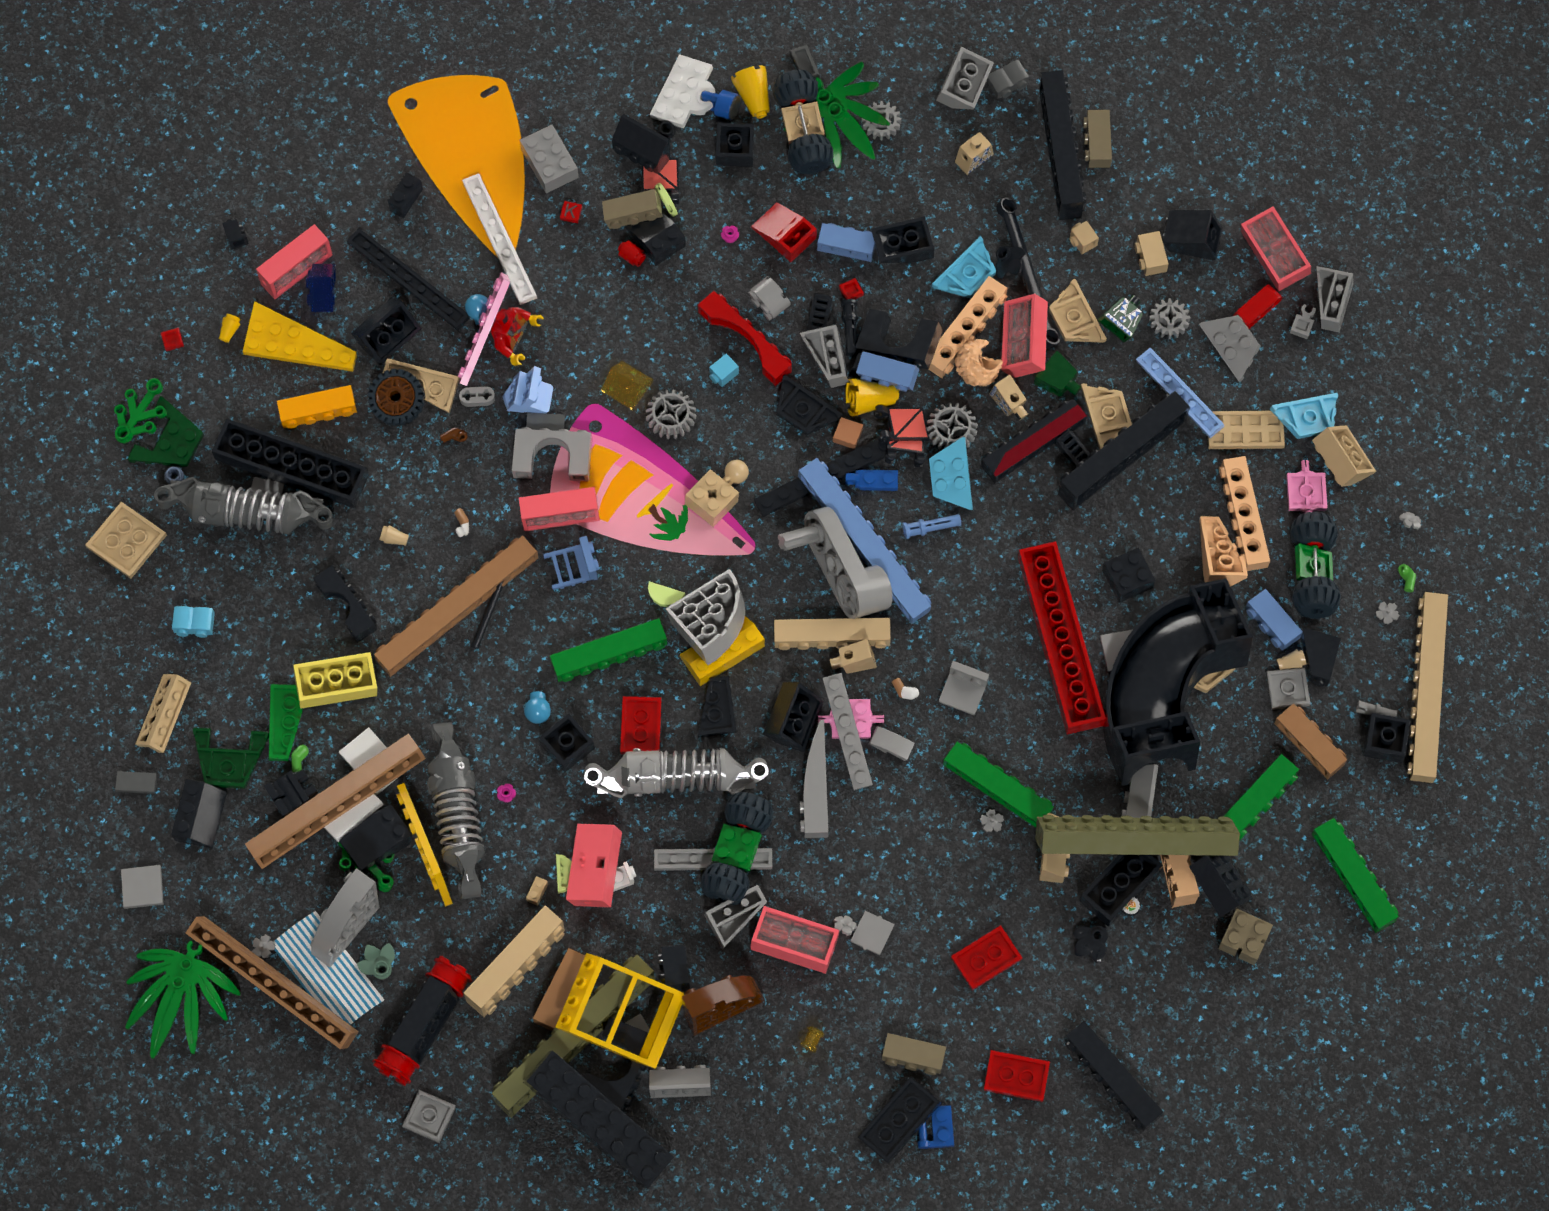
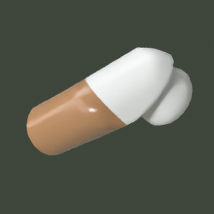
M459 508L454 512L461 526L456 528V533L458 537H463L469 533V519L463 509Z
M900 678L892 681L900 698L913 700L919 696L917 688L904 686Z

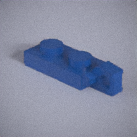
M856 470L855 473H846L845 484L855 485V488H860V490L898 491V470Z

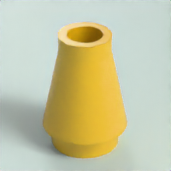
M226 314L222 320L218 339L229 343L241 325L239 323L241 319L234 315Z

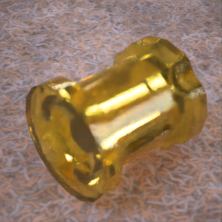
M809 1026V1032L800 1045L815 1053L817 1051L816 1046L820 1039L824 1037V1033L819 1029Z

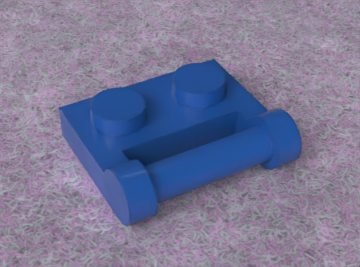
M939 1106L931 1115L933 1141L927 1140L925 1122L919 1129V1149L954 1147L951 1106Z

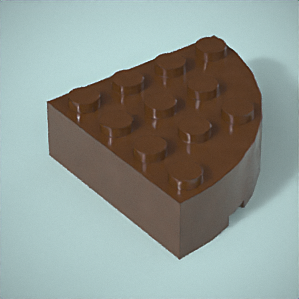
M728 975L720 981L695 990V988L684 992V996H682L683 1015L695 1036L765 1000L753 977H731V975Z

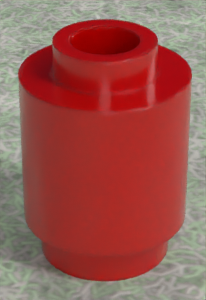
M629 240L622 242L618 247V255L633 266H640L646 258L644 251Z

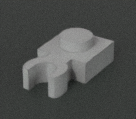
M1304 304L1300 311L1301 315L1297 314L1290 333L1308 339L1314 320L1311 318L1314 316L1316 309L1313 308L1312 312L1307 313L1305 311L1306 305Z

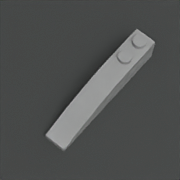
M820 720L812 741L805 772L803 802H800V813H804V820H800L801 832H804L805 838H828L824 720Z

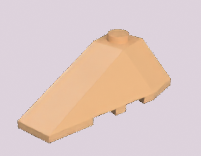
M1200 516L1204 582L1226 578L1231 587L1246 579L1248 574L1245 560L1237 552L1235 543H1232L1228 537L1229 533L1220 518Z

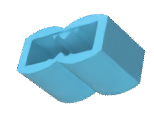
M176 606L174 607L172 630L181 637L195 634L197 637L205 638L213 633L215 612L212 608Z

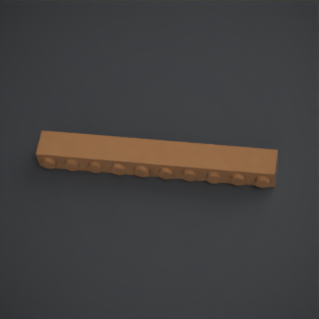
M521 536L519 539L515 538L511 541L508 548L500 550L493 560L485 562L478 572L470 574L463 584L455 586L450 591V594L445 598H440L433 608L426 609L418 620L411 621L403 632L396 633L388 644L381 645L374 654L376 661L390 677L490 598L497 589L496 586L504 580L502 586H505L538 559V552L524 536Z
M408 733L308 802L268 827L262 833L253 837L245 845L258 865L263 869L426 758Z
M205 916L196 917L186 931L188 936L339 1049L348 1048L359 1031Z

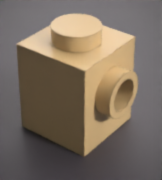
M1085 221L1082 224L1077 223L1072 227L1069 239L1071 244L1077 247L1081 254H1084L1098 245L1099 237L1090 224Z

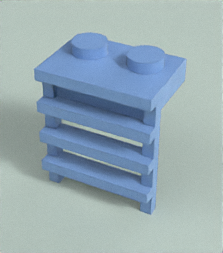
M587 536L579 538L580 545L543 554L544 559L552 557L559 583L552 585L553 590L564 589V587L570 585L575 586L578 583H586V581L593 579L597 580L596 570H599L597 559L592 557V553L595 551L592 541L588 542ZM573 551L581 578L577 579L573 578L567 553ZM563 554L570 581H562L556 559L557 555Z

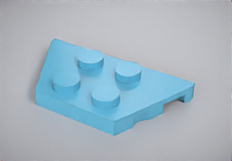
M980 236L932 283V287L972 298L988 276L993 277L996 274L994 264L991 262L990 255L984 246L983 238Z
M1338 393L1275 404L1270 407V410L1297 439L1316 436L1327 427H1334L1335 405Z
M962 437L929 458L933 497L968 510H973L966 438Z

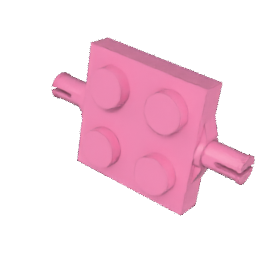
M1302 460V471L1287 473L1288 511H1302L1304 513L1326 511L1325 473L1309 471V461L1306 460L1305 462V460Z
M849 699L859 738L871 739L872 724L884 723V715H872L870 699ZM832 711L830 715H818V723L820 720H824V723H830L832 739H839Z

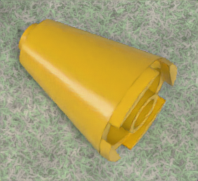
M759 65L760 69H755L752 66L735 73V78L731 76L733 85L751 115L757 117V119L766 117L770 111L767 71L763 65Z
M854 378L848 379L850 383H846L845 400L846 403H850L851 409H847L850 416H858L874 411L877 405L885 407L893 405L899 399V391L893 385L885 387L877 382Z

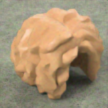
M975 339L972 342H967L960 349L958 348V355L955 358L956 371L966 384L987 386L995 382V379L998 377L1003 361L1001 359L994 360L993 358L982 357L981 349L986 347L989 341Z

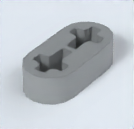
M469 387L460 391L459 399L461 404L466 407L489 406L495 401V393L490 387ZM485 393L489 394L487 400H485V398L483 397L485 396ZM466 394H470L468 401L465 399Z

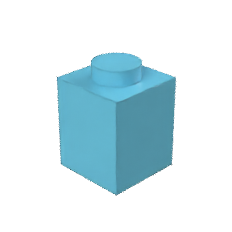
M727 353L709 367L710 379L721 387L739 374V366Z

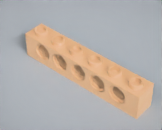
M988 276L940 338L928 370L940 378H943L945 374H949L952 371L955 358L958 355V348L960 349L967 342L974 341L975 335L984 330L985 322L988 318L992 319L997 312L996 308L999 304L1003 305L1008 297L1006 295L1007 287ZM989 298V299H991V300H993V301H992V302H986L985 299ZM975 312H979V313H981L982 315H981V316H975L974 313H975ZM964 326H969V327H971V329H970V330H965V329H963V327H964ZM959 340L961 343L954 344L952 341ZM948 354L950 357L944 358L941 355Z
M1246 457L1224 459L1221 467H1219V474L1221 478H1224L1223 491L1225 495H1228L1229 502H1227L1228 512L1232 513L1233 516L1231 525L1232 529L1236 530L1237 533L1235 541L1237 548L1241 550L1240 556H1243L1247 571L1268 568L1270 558ZM1231 477H1238L1240 481H1233ZM1241 494L1244 498L1238 499L1235 495ZM1244 511L1248 516H1241L1239 512ZM1249 529L1252 533L1246 534L1243 530ZM1252 546L1256 551H1249L1247 547Z

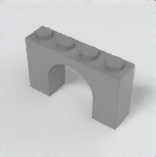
M528 427L516 429L512 463L513 478L532 479L534 458L537 452L548 445H559L570 454L568 473L570 481L589 482L592 449L591 432L586 430L573 432L567 429L552 431L547 428L532 430Z

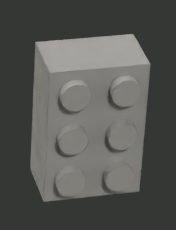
M553 125L520 140L521 150L545 193L579 178L578 168Z

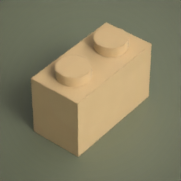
M1160 231L1138 235L1134 247L1136 254L1139 253L1140 255L1139 266L1141 270H1144L1145 276L1167 272L1168 260Z

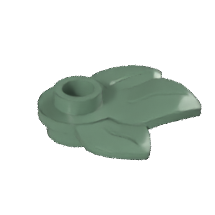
M388 943L380 950L375 946L366 945L364 952L365 960L357 963L359 970L365 975H374L377 979L383 980L388 978L392 972L391 964L395 959L393 947ZM384 967L386 970L384 973H380L379 968Z

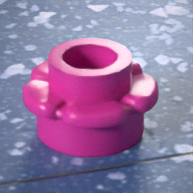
M725 226L722 229L721 237L725 242L733 243L738 239L739 232L735 226Z
M511 784L500 785L497 789V797L500 801L510 802L516 796V790L513 789Z

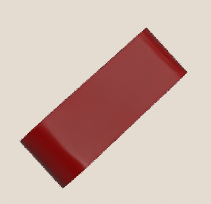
M1268 284L1238 309L1233 316L1239 315L1250 329L1270 312L1283 297Z

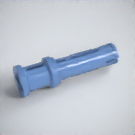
M957 514L928 521L919 519L918 522L909 524L904 522L902 526L905 539L916 535L925 536L927 532L961 526L960 515Z

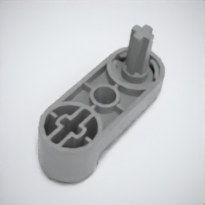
M830 507L808 511L804 519V528L778 535L779 547L784 549V551L809 544L840 607L850 619L877 613L891 607L892 588L887 574L878 565L863 567L838 516Z

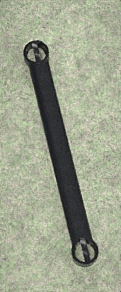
M1003 198L997 204L996 209L998 214L1004 218L1012 246H1019L1026 253L1020 260L1023 266L1021 273L1028 294H1036L1043 298L1015 215L1017 206L1012 199ZM1004 204L1010 208L1011 212L1004 209ZM1047 311L1046 348L1051 349L1060 342V335L1053 329ZM1047 335L1053 338L1054 343L1047 339Z

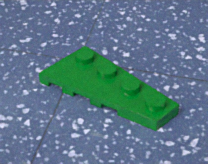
M270 685L269 761L289 760L303 708L300 709L296 685Z

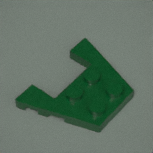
M160 396L154 409L157 406H163L167 411V415L164 418L169 419V422L153 451L135 444L127 459L131 463H161L169 466L188 467L204 433L166 399Z
M193 728L204 782L214 787L245 789L268 741L269 732L251 731L249 750L210 748L211 729Z

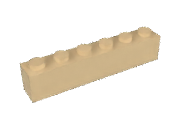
M890 618L774 620L775 648L788 650L798 647L800 650H806L809 647H817L818 649L836 647L839 649L866 639L875 648H885L890 646Z

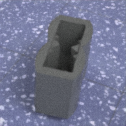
M1015 60L1003 68L990 73L986 82L997 99L1007 98L1012 94V91L1022 90L1028 85L1029 75L1020 61Z

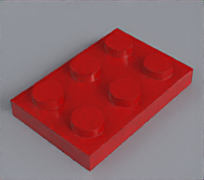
M623 696L621 754L633 751L635 748H639L641 751L659 750L660 752L661 697Z
M1000 925L952 955L951 959L973 991L1021 961L1022 956Z
M991 1050L984 1091L1043 1102L1050 1061Z

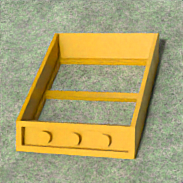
M586 953L555 1028L639 1064L656 1069L682 1006V996H684V993L604 958ZM603 964L632 976L606 1042L576 1029ZM637 979L665 990L639 1056L611 1044Z

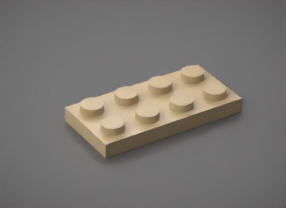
M1212 411L1224 423V428L1213 437H1208V449H1280L1285 447L1284 425L1271 411Z

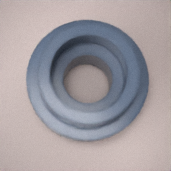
M170 467L165 472V480L168 484H170L171 480L182 481L184 479V473L178 467ZM174 474L178 475L175 479L171 478Z

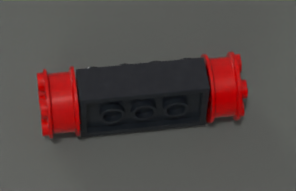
M443 956L434 959L435 965L430 973L426 972L425 974L428 980L422 984L421 992L411 1002L410 1010L402 1017L399 1028L391 1035L388 1045L382 1044L383 1050L378 1058L372 1060L373 1066L379 1069L382 1075L386 1077L393 1076L396 1078L395 1081L403 1086L411 1083L410 1077L415 1069L420 1068L419 1065L460 1000L459 997L464 996L462 992L467 983H472L473 981L471 975L466 973L467 970L459 964H456V966L450 964V961Z

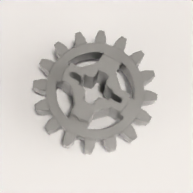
M880 101V105L873 102V107L870 108L881 114L890 122V125L870 124L869 121L862 118L863 130H867L868 136L873 134V139H876L877 136L880 137V140H883L884 136L890 139V134L895 136L896 130H900V111L896 112V106L891 108L890 102L886 105H883V101Z
M1169 298L1167 303L1161 300L1160 305L1155 304V309H1151L1149 321L1152 322L1150 327H1156L1155 334L1161 332L1162 338L1168 335V339H1171L1172 335L1178 338L1179 332L1181 334L1185 333V329L1189 327L1190 316H1187L1189 310H1184V303L1178 305V300L1172 303L1171 298Z

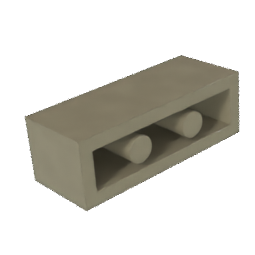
M1088 110L1087 116L1083 117V128H1087V133H1084V145L1087 144L1088 149L1085 150V161H1088V168H1110L1112 162L1110 110Z
M655 189L602 201L604 221L609 229H618L621 226L635 225L642 221H652L662 217L661 199Z
M888 1033L882 1061H885V1064L890 1066H897L899 1064L904 1065L908 1070L916 1071V1069L925 1070L924 1073L936 1075V1073H941L946 1047Z

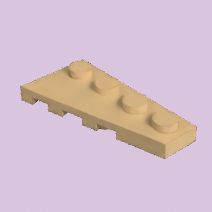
M387 358L383 373L391 369H402L410 372L423 386L424 400L450 414L459 377Z

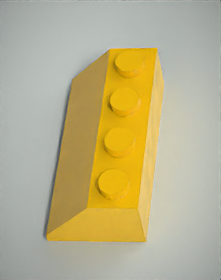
M745 616L738 637L730 648L710 665H707L692 647L679 656L697 683L702 686L710 678L720 675L765 647V639L755 624Z

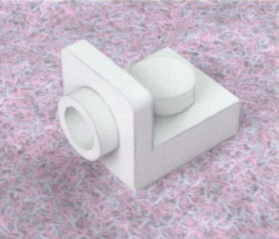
M624 862L623 866L618 867L616 870L614 891L634 884L633 878L636 877L633 866L629 867L627 862Z

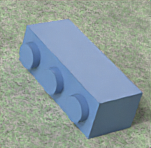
M822 223L817 251L869 262L872 261L875 249L872 232H862L852 227H839L833 223Z
M863 351L856 373L861 376V380L869 382L872 380L879 381V385L889 387L890 384L896 386L897 390L907 392V389L913 391L919 368L912 364Z
M1266 589L1248 601L1246 605L1247 614L1259 623L1260 630L1270 636L1271 642L1276 648L1284 651L1300 639L1302 635L1301 629Z

